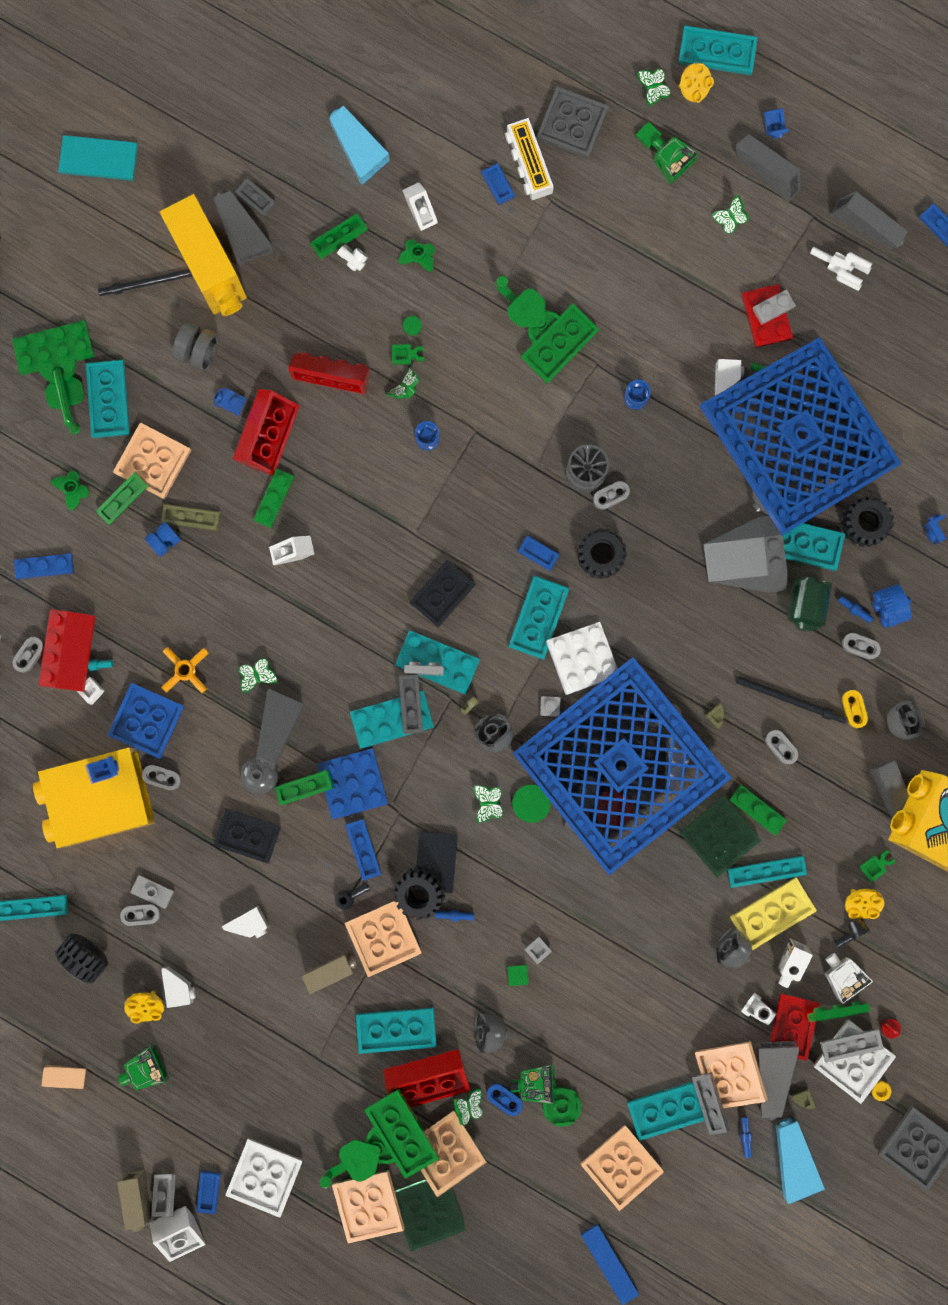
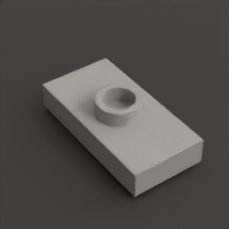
M138 875L130 893L167 909L175 891L142 875Z

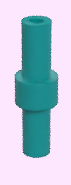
M89 659L88 669L95 671L99 670V668L113 667L114 662L113 660L99 661L98 659Z

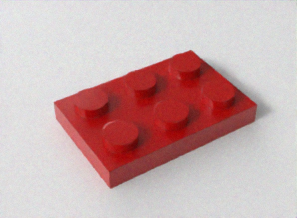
M779 284L741 294L755 348L792 340L793 338L787 313L761 325L753 311L754 306L781 293Z
M780 993L770 1042L796 1041L799 1047L797 1059L807 1061L816 1021L809 1022L808 1014L814 1013V1009L819 1008L820 1003Z

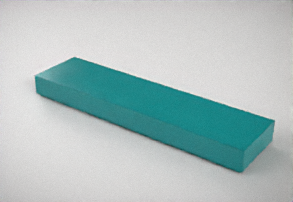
M804 855L727 868L730 888L803 876L807 875Z
M67 895L0 901V921L68 914Z

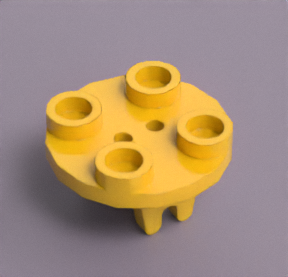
M693 63L684 70L678 88L681 89L683 96L688 101L701 102L713 86L714 79L704 64Z
M851 889V894L845 901V909L848 912V916L852 919H876L884 907L883 896L874 889H860L857 891Z
M156 990L151 991V993H134L127 998L124 1009L133 1023L157 1021L162 1017L164 1002L156 995Z

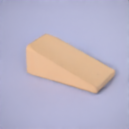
M46 1065L43 1070L42 1086L84 1089L86 1068Z

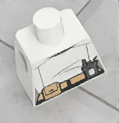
M791 938L789 939L778 967L782 974L778 982L780 985L789 988L793 980L798 982L801 980L813 956L807 945Z
M832 953L825 959L831 967L825 972V976L837 1000L841 1003H845L873 982L850 958L846 957L840 961L838 956Z

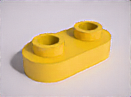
M856 690L845 692L842 696V704L848 724L853 728L865 726L868 716L861 694ZM849 697H853V698H854V703H853V704L849 703V701H848V698H849ZM855 715L859 716L858 722L854 721Z

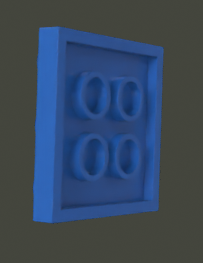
M131 683L107 736L161 759L185 706Z
M373 748L317 763L319 772L330 770L335 787L325 791L332 820L388 804Z

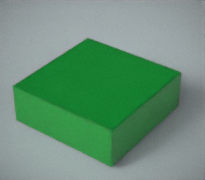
M650 122L635 135L647 149L652 146V143L658 137L662 136Z
M527 965L507 966L509 986L528 985Z

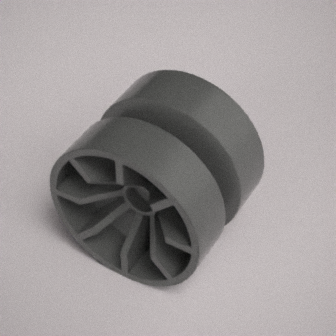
M186 321L176 337L172 357L183 363H187L191 359V366L205 371L216 354L219 334L208 329H204L201 332L199 325Z
M588 444L576 448L572 452L566 467V478L571 487L580 492H592L602 485L609 469V460L606 453L595 445Z

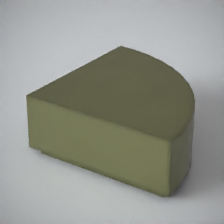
M472 697L460 709V712L465 716L478 704V701Z
M721 703L705 714L716 730L721 727L724 720V708Z
M808 1088L790 1094L791 1099L798 1106L807 1109L816 1108Z

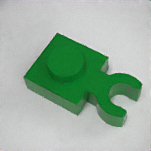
M411 344L392 345V365H411V359H415L417 362H424V357L417 356L418 352H424V347L418 346L411 350Z
M889 850L881 852L879 859L873 855L858 866L869 882L872 883L887 872L884 868L885 865L895 863L896 860L894 858L890 859V861L885 859V856L890 853Z

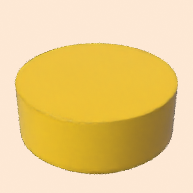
M878 1080L870 1092L876 1100L885 1101L891 1096V1087L885 1081Z

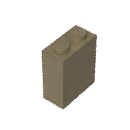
M347 952L305 972L301 977L309 994H312L352 975L357 964L353 955L349 956Z
M145 1170L125 1173L117 1182L125 1230H131L132 1232L143 1230V1227L152 1218Z

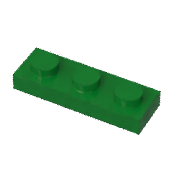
M356 213L310 242V245L321 260L368 229Z
M276 469L253 519L254 522L270 529L272 528L295 478L294 476Z
M134 472L96 512L108 525H111L150 485L138 472Z
M325 770L274 788L279 804L282 806L334 789L335 787L330 770Z
M742 785L736 789L729 799L730 802L774 836L778 834L787 822L785 818Z
M861 1001L851 1002L849 1007H843V1004L833 1005L830 1010H826L825 1007H819L814 1009V1013L808 1014L809 1022L863 1014L870 1012L869 1003L861 1004Z

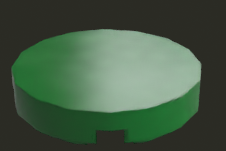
M534 784L519 788L512 800L516 816L528 823H535L544 819L549 813L551 806L550 800L539 786Z
M566 1086L556 1087L557 1104L543 1103L542 1108L549 1122L555 1126L565 1127L572 1125L580 1116L582 1104L579 1096L573 1089Z

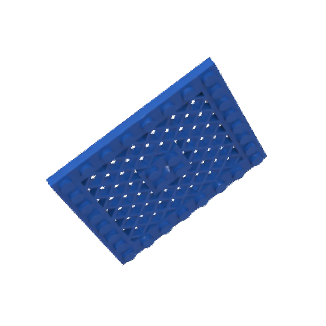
M820 337L699 405L782 536L902 464ZM802 369H804V370H803V375L797 373V372L801 371ZM809 370L816 372L815 378L808 376ZM789 377L788 383L783 381ZM794 378L802 381L801 387L793 385ZM807 382L814 384L813 390L806 389ZM774 386V391L768 390L770 387ZM819 386L826 388L825 394L818 392ZM779 387L787 389L786 395L778 393ZM792 391L799 392V399L791 397ZM760 394L759 400L753 398L756 395ZM804 394L812 396L811 403L804 401ZM765 395L772 397V403L764 401ZM817 398L824 400L823 406L816 404ZM777 399L785 401L784 407L776 405ZM745 402L744 408L739 407L740 404ZM829 402L836 404V410L828 408ZM750 403L758 405L757 412L749 410ZM790 403L797 405L796 411L789 409ZM802 406H803V407H806V408H810L809 411H808V410H805V411L801 412V411H802ZM763 407L770 409L769 416L762 414ZM815 410L822 412L821 418L814 417ZM775 411L783 413L782 419L774 417ZM735 412L743 414L742 420L734 418ZM827 414L834 416V422L826 420ZM788 415L794 416L793 418L787 420ZM747 417H755V424L747 422ZM839 418L847 420L846 426L839 424ZM760 419L768 421L767 428L759 426ZM773 423L779 425L775 430H772ZM825 426L832 428L831 434L824 432ZM745 428L753 430V435H745ZM837 430L845 432L844 438L837 436ZM802 431L805 439L799 438L797 432ZM758 432L766 434L765 440L757 438ZM850 434L857 436L856 442L849 440ZM771 436L778 437L777 444L770 442ZM827 440H830L829 447L823 445L827 442ZM835 442L843 444L842 451L834 448ZM756 444L764 446L762 453L755 451ZM848 446L855 448L854 454L847 452ZM768 448L776 450L775 456L767 454ZM816 449L815 455L808 454ZM860 450L867 451L866 458L859 456ZM821 451L828 452L827 459L820 457ZM781 452L789 454L788 460L780 458ZM833 454L841 456L840 463L832 461ZM793 458L795 461L801 458L800 464L793 462ZM846 458L853 460L852 466L845 465ZM806 459L814 461L813 468L805 466ZM766 460L774 462L773 469L765 467ZM858 462L864 463L862 466L857 468ZM819 463L826 465L825 471L818 470ZM779 464L786 466V472L778 471ZM831 467L838 468V475L830 473ZM791 468L799 470L798 476L790 474ZM844 470L850 472V473L846 474L845 476H843V471H844ZM804 471L812 473L811 480L803 478ZM817 475L824 477L823 484L816 482ZM777 476L784 478L783 485L776 483ZM829 479L835 480V482L828 485ZM789 480L797 482L796 489L788 487ZM802 484L809 486L808 492L801 491ZM814 488L821 489L820 491L813 494ZM787 492L795 495L794 502L786 499ZM800 496L806 498L805 500L799 502Z
M634 657L513 752L517 760L608 875L615 872L732 778ZM629 685H631V686L634 688V690H633V689H626V688H627ZM624 692L635 693L634 703L623 702ZM621 693L620 702L611 701L614 697ZM637 695H639L647 705L637 704ZM609 704L619 705L618 715L608 714ZM606 705L605 714L596 713L599 709ZM623 706L633 707L632 717L622 716ZM636 707L647 708L646 718L635 717ZM650 709L659 720L649 719ZM591 716L590 726L580 725ZM594 716L604 717L603 727L593 726ZM607 718L618 719L617 729L606 728ZM621 719L632 720L631 730L620 729ZM635 721L645 722L644 732L634 731ZM648 722L659 723L658 733L647 732ZM662 724L671 735L661 734ZM579 728L589 729L588 739L578 738ZM575 729V738L565 737ZM592 730L603 731L602 741L591 740ZM606 731L616 732L615 742L605 741ZM619 734H630L629 743L625 738L619 742ZM633 734L644 735L643 746L632 744ZM647 736L658 737L657 747L646 746ZM661 737L671 738L670 749L660 748ZM674 739L683 750L673 749ZM564 740L574 741L573 752L563 751ZM560 741L559 750L550 749ZM577 742L588 743L587 753L576 752ZM591 743L601 744L600 755L590 754ZM604 745L614 746L604 754ZM633 748L642 749V758L637 755ZM645 749L656 750L655 761L644 760ZM659 751L670 752L669 762L658 761ZM549 752L559 753L558 764L548 763ZM673 752L684 753L683 764L672 763ZM545 753V760L543 761L540 756ZM562 754L572 755L571 765L561 764ZM576 755L586 756L585 767L575 766ZM686 755L690 757L695 765L686 764ZM589 757L599 758L594 762L598 768L588 767ZM619 760H624L627 763V768L624 771L616 769V763ZM645 763L655 764L654 775L644 774L649 769ZM658 764L668 766L667 776L657 775ZM548 766L557 767L556 776L553 774V772L549 769ZM671 766L682 767L681 778L670 776ZM561 767L571 768L570 779L560 778ZM685 768L696 769L695 779L684 778ZM574 769L585 770L584 780L573 779ZM588 770L598 771L597 782L587 781ZM700 770L703 773V776L698 779V774ZM601 772L604 774V776L608 779L610 783L600 782ZM639 777L638 787L628 786ZM642 777L653 778L652 788L641 787ZM656 778L667 779L666 790L655 789ZM670 780L681 781L680 791L669 790ZM560 781L569 782V791L565 789ZM684 781L694 782L683 791ZM573 782L583 783L582 794L572 793ZM586 784L597 785L596 796L585 795ZM600 786L610 787L609 797L599 796ZM613 788L618 793L624 789L623 799L612 798ZM627 789L638 790L637 800L626 799ZM641 790L652 791L651 802L640 801ZM655 792L666 793L664 804L654 802ZM668 793L679 794L668 803ZM572 796L582 797L581 807L576 803ZM585 798L595 799L594 809L584 808ZM598 799L609 800L608 811L597 810ZM612 801L623 802L622 813L611 811ZM626 802L636 803L635 814L625 813ZM639 804L650 805L649 816L638 815ZM653 805L663 807L652 816ZM584 811L594 812L593 823L587 817ZM597 813L607 814L606 825L596 824ZM611 814L621 816L620 826L609 825ZM624 816L635 817L634 828L623 827ZM638 818L648 819L637 828ZM596 827L606 828L605 838ZM609 828L620 829L619 840L608 839ZM623 830L633 831L622 840ZM608 842H613V843H618V844H616V845L612 848Z

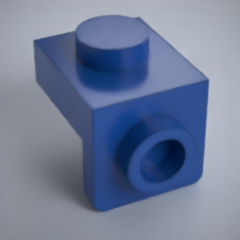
M783 108L763 112L766 135L772 136V138H780L784 136L783 133L789 132L785 126Z
M223 388L216 392L213 406L221 407L239 416L247 398L227 388Z
M935 514L927 519V524L923 525L927 531L926 536L928 540L933 542L934 545L946 539L937 523L946 518L945 514L941 516Z
M112 756L85 765L91 784L114 778L118 775L117 771H119L118 763L116 760H113Z

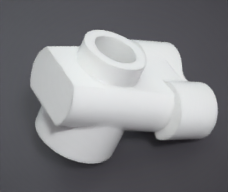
M345 244L337 252L340 257L348 261L347 266L353 271L357 269L361 271L367 264L365 261L368 259V256L359 248H356L353 252Z
M754 992L741 1012L748 1017L751 1015L769 1025L776 1013L761 1001L762 997ZM762 1010H766L768 1012V1016L766 1018H763L760 1015Z

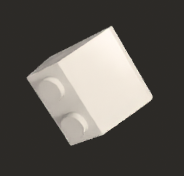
M186 1206L176 1209L173 1212V1216L159 1217L157 1220L149 1223L153 1244L169 1262L206 1245L193 1214Z

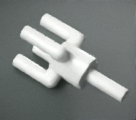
M815 247L810 252V254L829 263L827 269L837 273L838 281L857 291L860 290L863 280L851 274L853 269L856 268L866 274H869L872 269L873 263L853 253H848L847 256L836 252L834 256H831Z

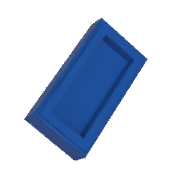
M498 163L481 171L498 206L515 198V194Z
M528 535L518 550L519 554L548 571H551L560 556L557 552Z
M201 1171L196 1212L217 1213L221 1172Z

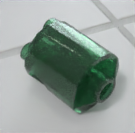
M804 577V580L795 579L787 620L793 622L797 629L801 631L812 632L826 625L832 583L825 581L819 583L812 577Z

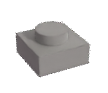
M541 696L540 716H560V697Z
M539 936L524 949L537 965L552 952Z

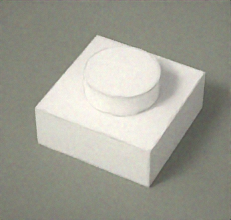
M89 677L86 680L85 692H77L88 704L93 705L105 690L94 678Z

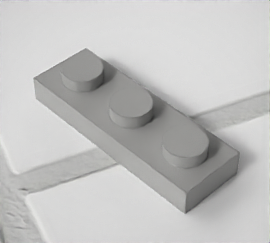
M879 1029L820 1042L826 1063L884 1049Z

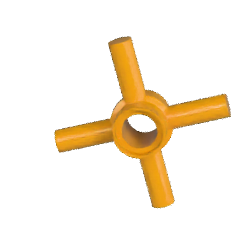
M169 647L164 649L163 653L176 666L175 675L161 688L167 693L180 680H190L201 693H204L208 688L196 677L195 666L209 652L203 648L189 661L181 660ZM184 665H188L190 668L187 675L181 674V668Z

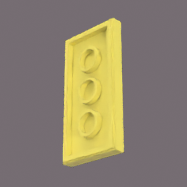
M795 877L730 916L735 927L749 937L752 943V950L817 910L799 880Z

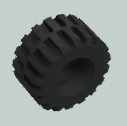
M873 496L863 497L856 500L846 509L847 511L843 514L844 520H842L841 525H844L843 533L846 532L848 534L846 538L853 540L851 543L854 545L858 543L860 547L865 545L871 547L885 540L892 532L891 528L894 527L892 522L894 515H890L892 509L891 507L887 509L885 501L881 503L880 498L873 499ZM861 512H868L875 517L877 528L874 532H868L861 528L858 521Z
M600 528L585 535L579 545L577 558L580 562V567L584 569L583 571L586 574L589 573L593 578L595 576L598 579H602L603 577L609 578L612 575L614 576L621 569L625 562L627 551L625 550L626 545L622 542V537L617 536L618 533L615 531L612 533L610 529L602 530ZM606 544L613 552L612 560L607 564L595 562L591 557V549L594 545Z
M415 866L413 869H408L399 879L394 889V895H396L394 902H398L397 908L398 910H403V915L407 913L411 919L414 916L417 917V920H421L423 917L427 919L430 915L433 916L440 908L446 896L444 895L446 887H443L445 884L444 880L439 879L441 875L433 873L434 869L427 870V866H423L420 869L419 866ZM420 885L424 887L429 894V899H417L411 892V886Z
M70 933L55 951L58 962L70 974L83 982L94 983L109 965L105 954L94 943L79 934Z

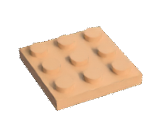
M140 423L113 473L127 480L134 472H138L150 485L146 490L165 499L191 449Z
M393 901L345 923L368 977L422 953L406 915L402 914V909L398 910L397 908L398 902Z
M751 1041L695 1052L701 1074L713 1073L723 1108L761 1103L768 1100Z
M455 1111L425 1131L440 1158L423 1168L421 1172L437 1197L487 1163L465 1126L460 1125Z
M626 1125L622 1126L580 1163L619 1211L664 1173L663 1169Z
M389 1170L375 1173L362 1182L348 1179L335 1182L332 1185L348 1243L396 1233L405 1229Z

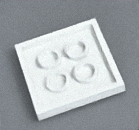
M600 622L546 641L566 695L599 684L618 669Z
M847 1019L833 1039L864 1031ZM884 1048L826 1063L822 1053L813 1064V1067L861 1104L896 1056Z
M248 1138L225 1196L280 1218L303 1159Z

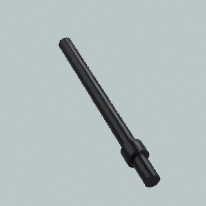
M190 269L123 284H120V282L114 283L112 286L98 289L99 296L113 293L118 295L122 294V291L193 275Z
M737 677V684L819 714L824 719H832L843 724L846 722L847 717L833 712V709L822 708L743 677Z

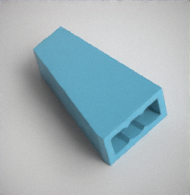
M344 106L340 109H335L331 113V126L359 182L363 185L390 161L389 153Z
M790 1117L782 1119L780 1124L776 1125L783 1197L790 1204L825 1190L798 1122Z

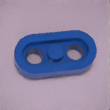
M499 1083L489 1086L487 1098L492 1104L510 1116H516L522 1111V1100L516 1094ZM499 1090L500 1095L494 1096L493 1091ZM511 1101L516 1102V1106L514 1108H511L509 1106V1103Z

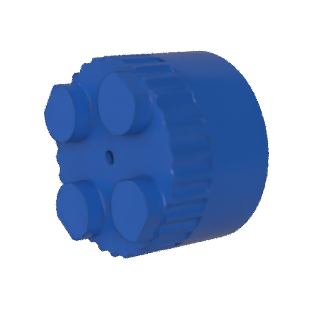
M899 584L873 593L874 601L871 603L874 611L879 612V621L883 628H889L911 620L912 614L909 604L912 603L910 596L906 597L904 590Z

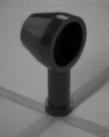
M363 883L362 886L351 892L342 890L336 894L335 904L340 909H349L354 904L356 897L369 892L370 889L366 883ZM341 897L347 899L346 904L340 902Z
M860 919L848 924L850 933L838 940H834L838 949L869 932L868 926Z

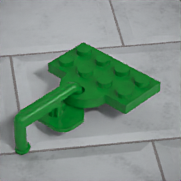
M502 275L498 277L494 286L511 303L507 310L508 317L518 327H528V337L532 342V346L520 358L548 384L600 329L574 303L559 316L554 312L545 311L544 298L533 289H526L517 297L506 286L508 284L507 277Z
M86 320L13 338L12 342L20 375L23 376L39 371L41 376L50 382L45 390L47 404L52 409H61L64 424L69 429V432L71 434H78L80 427L73 421L70 406L81 403L85 394L81 381L72 376L77 368L76 361L95 357Z
M399 1088L365 1108L364 1111L374 1126L369 1131L366 1141L352 1140L344 1145L339 1152L342 1162L324 1173L320 1179V1186L328 1188L331 1185V1179L346 1170L353 1180L357 1182L365 1181L375 1174L378 1163L390 1164L395 1162L406 1179L439 1160V1154Z

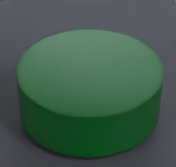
M416 316L407 317L403 322L404 332L409 336L418 335L422 330L420 319Z

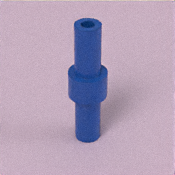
M844 596L838 599V602L848 608L849 612L854 616L858 615L868 623L874 618L862 610L859 604L852 603Z
M451 909V911H436L435 918L451 919V921L457 922L459 920H474V913L459 912V910Z
M748 1116L740 1117L742 1129L740 1139L743 1142L744 1157L751 1158L752 1132L749 1130Z

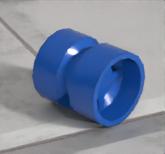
M634 380L629 383L624 394V402L630 409L639 410L645 407L651 394L648 383L643 380Z
M424 421L416 427L415 438L418 447L425 451H431L439 445L440 434L436 424Z
M166 521L157 527V532L152 531L145 537L147 543L159 557H162L169 551V546L174 547L181 541Z

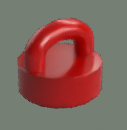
M887 1018L882 1021L880 1030L885 1037L893 1039L900 1036L901 1026L898 1021Z

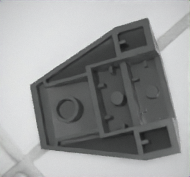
M770 516L757 517L703 544L708 582L766 593L787 590V566L783 536Z

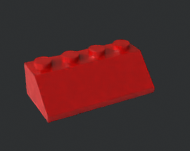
M301 352L300 354H294L288 368L292 380L366 395L370 369L364 364L356 363V365H351L345 360L332 361L326 356H319L317 358L313 357L310 353Z
M258 389L232 460L252 469L274 475L300 405L272 390Z
M50 609L39 686L85 692L96 616Z
M459 1049L383 1070L388 1094L399 1088L410 1107L470 1091Z

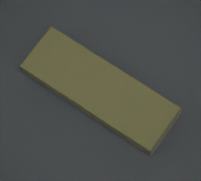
M164 504L161 523L166 521L169 525L218 531L221 512Z

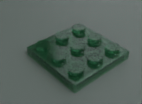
M724 796L720 797L679 832L681 837L716 878L761 841Z
M425 1179L395 1191L405 1227L403 1232L410 1251L466 1231V1226L452 1187L437 1197Z

